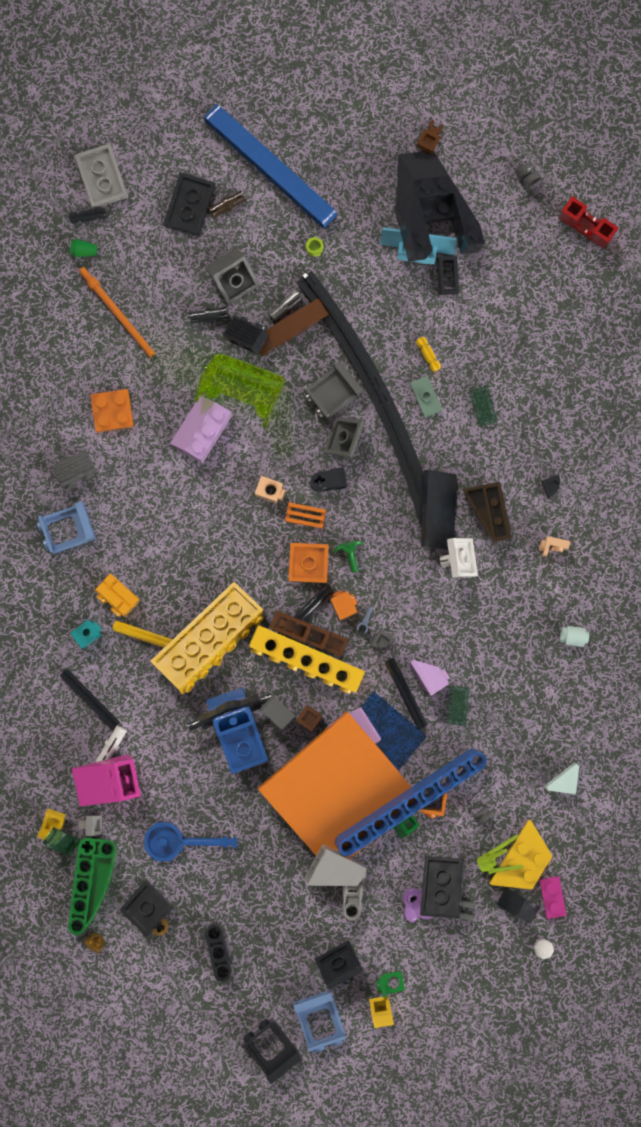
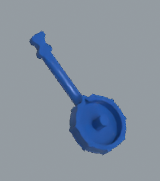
M156 822L145 833L144 850L155 861H171L183 850V845L223 846L224 848L230 845L236 848L238 839L236 836L232 839H229L227 836L223 838H185L181 830L173 822Z

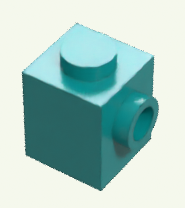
M88 619L70 634L81 649H85L102 636L100 633L102 628L96 620L92 622V620Z

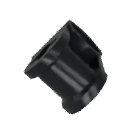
M341 467L315 473L310 481L311 489L315 492H324L347 488L345 469ZM317 478H319L320 481H324L322 482L321 486H319L318 483H315Z

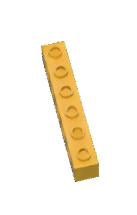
M257 625L249 643V647L252 648L251 652L260 656L265 653L270 656L269 660L278 664L280 661L288 663L286 667L295 671L300 668L305 671L304 675L313 679L316 676L323 678L322 683L329 686L337 684L341 686L339 690L348 694L351 691L357 692L365 671L259 625ZM268 640H274L276 643L275 648L271 651L265 648V643ZM287 647L293 649V655L290 658L283 656V650ZM304 655H309L311 658V662L307 666L301 664V658ZM321 663L328 664L329 668L326 673L319 672L318 668ZM345 671L346 678L343 681H338L336 678L337 672Z

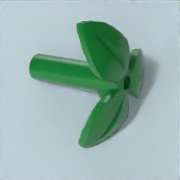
M353 540L348 543H342L332 551V554L339 550L346 552L351 573L359 571L354 551L356 545H364L362 541Z

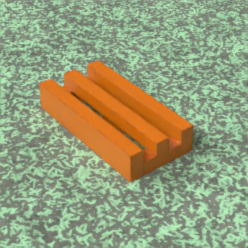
M289 502L285 522L323 529L326 510ZM296 508L322 514L321 516H317L312 514L291 511V509ZM290 515L320 520V524L290 518Z

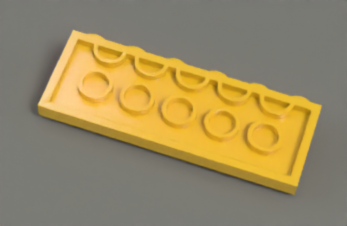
M233 582L150 662L178 689L181 695L185 692L188 693L193 689L194 683L198 679H203L213 665L216 666L221 662L222 656L227 652H231L236 647V643L241 638H246L255 625L257 626L262 623L265 616L264 610Z

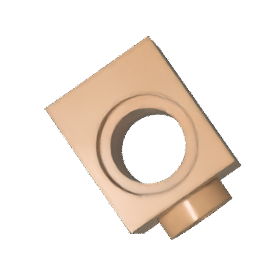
M261 476L255 496L277 504L278 499L282 500L285 489H282L283 483ZM268 486L275 487V494L268 495L265 492Z

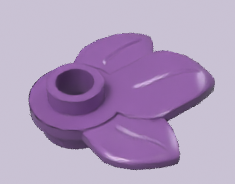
M410 888L404 892L402 897L405 904L404 916L411 923L418 916L423 919L433 918L420 915L422 888L420 890ZM415 896V900L410 902V898Z

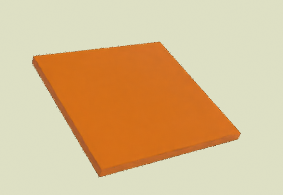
M346 711L259 786L258 790L311 851L317 855L322 844L338 850L335 846V839L339 834L411 788V785L349 712ZM415 798L409 799L407 805L413 804ZM394 809L391 812V816L396 815L398 813V809ZM377 820L374 826L381 825L382 820ZM360 831L358 837H363L366 831ZM349 841L344 842L341 848H346L349 845ZM358 850V851L355 852L354 854L350 855V857H353V856H354L356 853H358L360 850Z

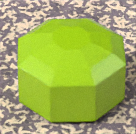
M313 237L308 239L305 248L308 255L316 257L321 255L324 245L321 239Z

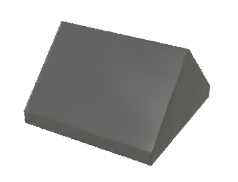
M335 417L324 453L352 462L364 421Z

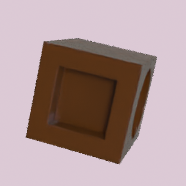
M306 705L296 721L312 732L323 716Z

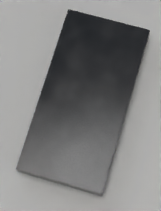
M424 470L421 547L449 550L447 539L454 538L457 474Z

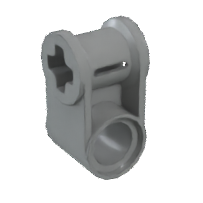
M360 882L358 886H343V914L348 920H356L360 916L363 882ZM355 906L357 913L354 916H349L346 913L347 907Z

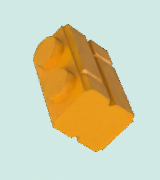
M111 573L95 589L98 593L96 597L104 604L108 602L113 606L110 610L118 617L120 615L126 617L140 602V599Z

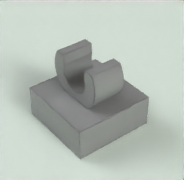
M102 815L86 816V820L79 821V829H86L85 836L102 834Z

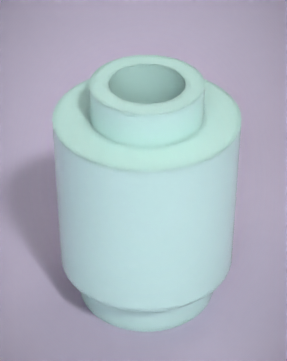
M562 627L560 642L565 643V645L584 647L585 643L588 644L589 632H586V628Z

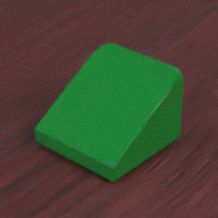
M411 815L393 827V829L403 839L419 827L420 824Z

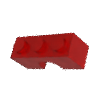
M572 196L558 218L605 249L619 227L604 217L601 220L594 218L588 213V206Z

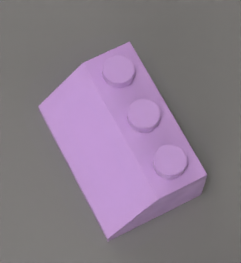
M199 396L170 444L203 463L231 419V411L214 401Z

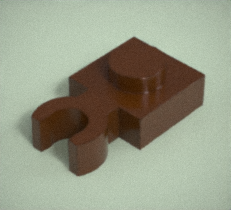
M431 120L428 130L424 128L415 146L430 154H433L441 138L438 135L443 129L442 124L438 129L434 128V120Z

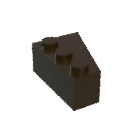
M501 482L462 489L492 542L498 543L512 540Z

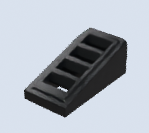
M457 256L437 257L440 295L459 294ZM452 262V266H443V263ZM443 270H453V273L443 274ZM453 277L454 281L444 282L443 278ZM444 285H454V289H444Z

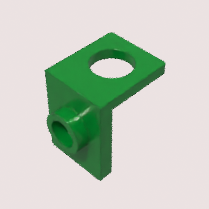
M401 971L378 975L379 980L376 981L378 993L382 992L383 997H387L386 994L405 991ZM390 977H397L399 979V986L397 988L389 987L388 980Z

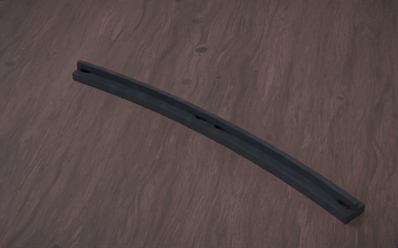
M312 271L308 274L305 273L297 281V284L311 302L320 299L329 315L323 318V320L351 362L379 415L405 478L418 522L422 524L421 508L423 503L424 473L397 407L372 359L338 305ZM305 282L309 284V286L312 288L311 290L308 288ZM368 380H370V381L372 382V384H373V386H374V388H375L374 390L372 389V387H371V385H370V383H369ZM377 397L380 398V400H381L383 406H381V404H380V402H379V400H378Z

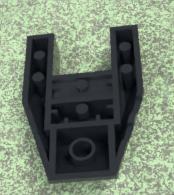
M422 151L399 154L395 193L396 205L394 210L408 262L425 260L433 249L426 223L451 220L460 255L477 253L485 244L481 225L436 153L430 154Z

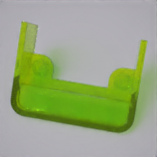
M215 354L200 377L194 402L198 403L202 395L213 399L219 397L221 393L256 406L255 412L260 418L264 419L262 427L266 428L282 393L285 378L228 355Z

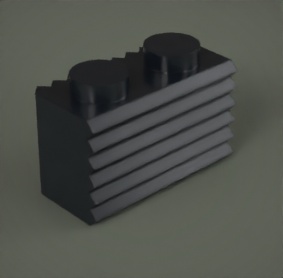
M234 316L227 329H225L223 336L230 343L258 355L269 338L268 333L265 331L266 328L259 323L251 324L252 322L246 317L242 316L240 319Z

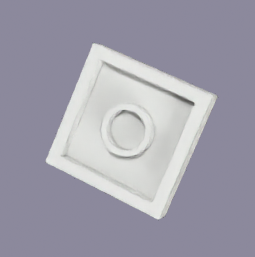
M473 538L447 539L449 555L440 556V561H446L440 562L443 568L451 566L452 578L478 576Z

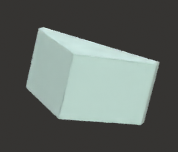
M573 763L543 787L548 791L576 794L579 766Z

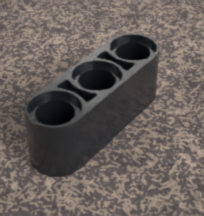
M214 922L208 925L205 937L215 979L225 982L231 977L232 965L224 929L221 924ZM211 928H217L220 932V935L218 937H212L209 933V930ZM216 947H220L224 950V955L218 957L214 954L213 950ZM220 967L228 969L226 976H221L218 973Z

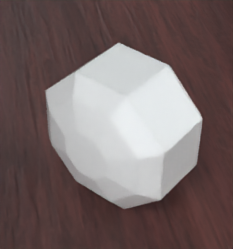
M546 939L537 940L534 945L535 954L542 959L550 958L554 952L552 943Z

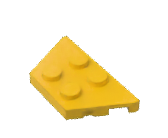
M529 819L499 866L523 865V868L495 872L489 884L533 889L551 860L552 854Z

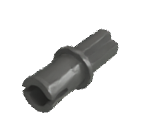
M295 291L284 301L281 300L280 304L269 312L268 315L276 323L303 300L302 295Z

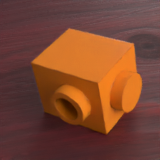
M343 590L332 594L333 598L330 601L339 621L357 613L355 607L357 601L353 594L350 595L348 591L344 593Z

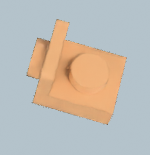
M549 536L545 537V540H541L539 551H542L541 556L546 557L548 555L549 546L552 547V551L563 552V550L569 549L570 541Z

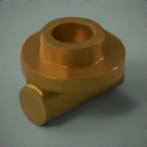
M90 933L83 941L91 951L97 954L100 953L105 945L104 938L98 933Z

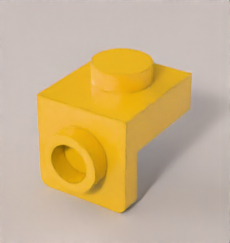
M48 808L37 837L46 842L56 843L62 832L66 814Z

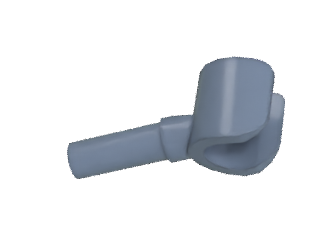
M368 607L362 622L357 625V631L360 625H365L366 630L364 634L367 633V623L373 608Z

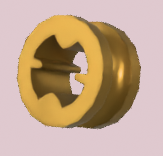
M164 918L162 925H165V929L162 928L161 931H157L156 927L152 933L157 936L165 934L169 927L168 921Z

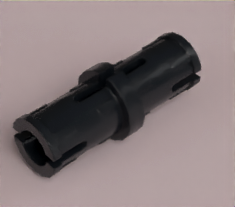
M226 306L189 312L191 324L206 321L212 323L213 320L228 319Z

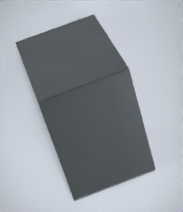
M274 695L260 708L281 730L295 717Z

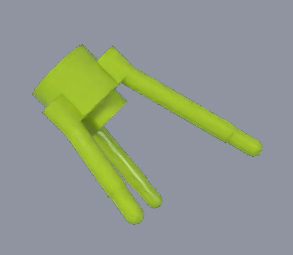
M515 835L494 849L484 853L483 856L478 857L477 863L482 872L488 871L489 874H492L494 872L522 869L523 865L494 867L497 865L495 858L507 852L506 849L499 850L516 840L518 836Z

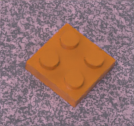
M128 389L90 394L96 433L134 427Z
M290 543L288 581L327 583L329 545Z

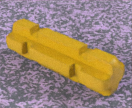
M424 336L417 339L416 344L418 348H421V353L427 364H430L431 371L436 372L441 369L439 361H436L430 345H427V339Z

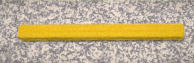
M115 621L112 628L115 632L162 648L166 647L173 640L120 621Z

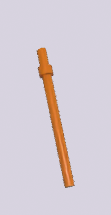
M82 267L78 272L87 281L88 287L97 293L149 358L154 356L156 353L101 288L100 282L96 277H92L87 269Z

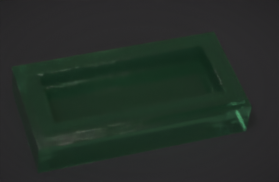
M488 386L469 390L478 426L483 427L497 423Z
M450 686L447 724L467 726L469 687Z
M53 827L43 841V844L48 848L70 856L80 842V839L75 835Z

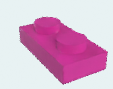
M559 876L539 879L546 918L566 916Z

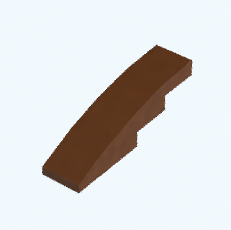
M320 299L314 300L266 330L269 338L260 351L261 356L267 355L278 346H282L295 336L301 335L329 314Z
M276 610L269 627L272 630L342 657L349 640L346 637Z

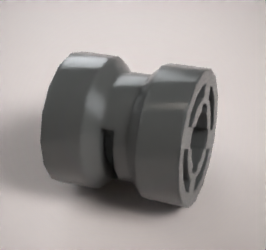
M531 161L525 163L516 171L518 177L523 179L525 188H529L542 178L539 172L534 170L535 166Z

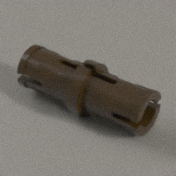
M240 190L228 198H222L221 202L208 207V210L214 219L226 211H232L233 207L246 202V198Z

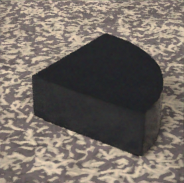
M559 474L541 481L547 499L553 497L559 489Z

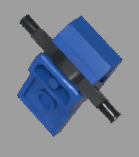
M238 688L206 700L209 712L199 715L198 720L188 723L190 731L202 727L204 730L214 726L231 774L269 761L252 712L260 710L262 704H265L272 697L271 693L262 697L256 694L247 698L244 688Z

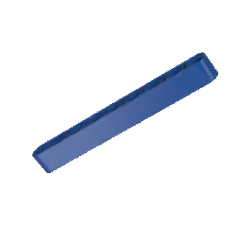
M215 104L203 117L204 121L247 161L251 162L258 171L278 187L289 199H292L320 227L325 229L337 216V212L220 105Z
M475 748L467 750L339 834L335 839L336 848L344 856L354 854L483 769L487 763L486 756ZM479 755L478 761L473 763V758ZM463 766V770L460 773H456L457 768ZM443 777H447L446 782L440 784V780ZM431 787L430 792L424 795V790ZM415 798L413 804L407 805L409 799ZM394 809H398V813L391 816V812ZM377 820H382L381 825L374 826ZM360 831H366L363 837H358ZM349 841V845L346 848H341L344 842Z

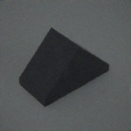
M507 887L497 902V905L531 924L540 906Z

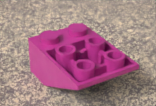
M129 754L72 768L79 806L119 802L141 796L134 761Z

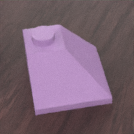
M416 660L408 663L428 696L435 694L449 684L447 680L450 678L444 669L441 670L437 666Z

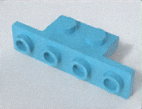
M383 228L380 244L399 247L397 259L408 261L400 230ZM429 234L432 252L425 260L414 262L435 264L436 253L454 255L457 238Z

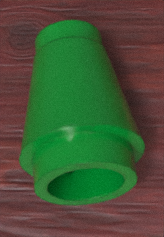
M77 238L76 240H71L70 255H75L74 257L97 256V244Z

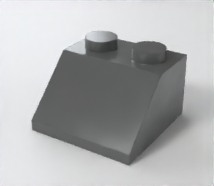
M238 248L233 249L205 267L228 305L260 286L246 257Z

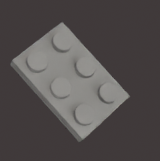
M110 143L75 155L93 209L129 198Z

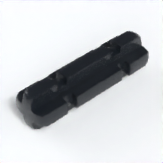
M103 207L97 208V210L90 209L79 211V213H69V219L72 224L79 223V221L87 222L96 220V218H106V210Z

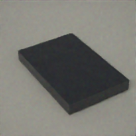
M180 172L163 226L199 237L216 183Z
M425 856L420 907L421 916L460 919L464 858Z

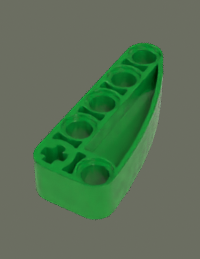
M86 837L78 845L68 930L73 935H80L87 929L107 893L118 849L117 843L112 839ZM88 841L93 846L89 851H87V847H84V844L88 843ZM105 843L112 845V853L104 852L103 846ZM82 861L90 863L91 868L89 871L82 869ZM83 880L87 882V890H81L79 888L80 881ZM78 900L85 903L84 910H79L76 907ZM75 920L82 922L83 928L81 930L74 928L73 923Z

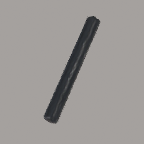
M326 584L294 617L305 620L333 592V589ZM278 632V634H280V635H282V636H285V637H287V638L289 637V636H287V635H284V634ZM270 640L265 645V648L269 651L273 650L276 646L275 641Z

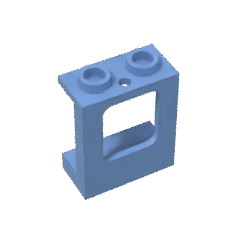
M82 501L75 503L73 507L44 517L38 516L39 522H37L40 533H44L45 540H43L45 549L52 554L96 540L85 504ZM72 517L78 537L55 545L52 541L48 525L55 521Z
M331 989L293 1002L307 1043L308 1052L313 1050L316 1053L324 1050V1046L330 1044L336 1046L343 1043L346 1035ZM328 1009L336 1033L332 1036L315 1040L307 1016L319 1010Z

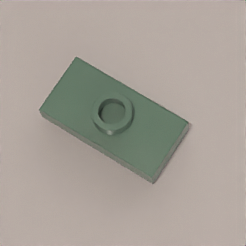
M428 376L410 382L424 418L442 411Z

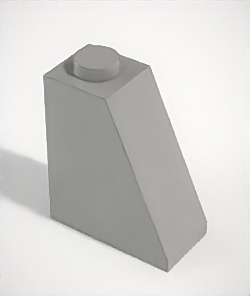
M322 844L305 876V880L311 886H358L360 881L365 879L367 868L363 862L350 856H344L338 850Z

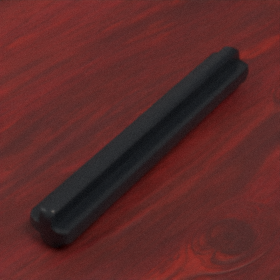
M394 658L387 660L385 664L418 729L426 727L427 723Z
M68 669L61 673L60 677L111 729H114L120 723Z

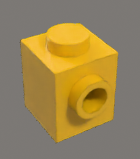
M389 996L369 999L374 1027L380 1028L394 1025Z

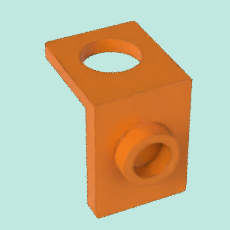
M447 792L442 795L440 808L425 806L417 812L424 813V816L435 818L436 815L444 816Z

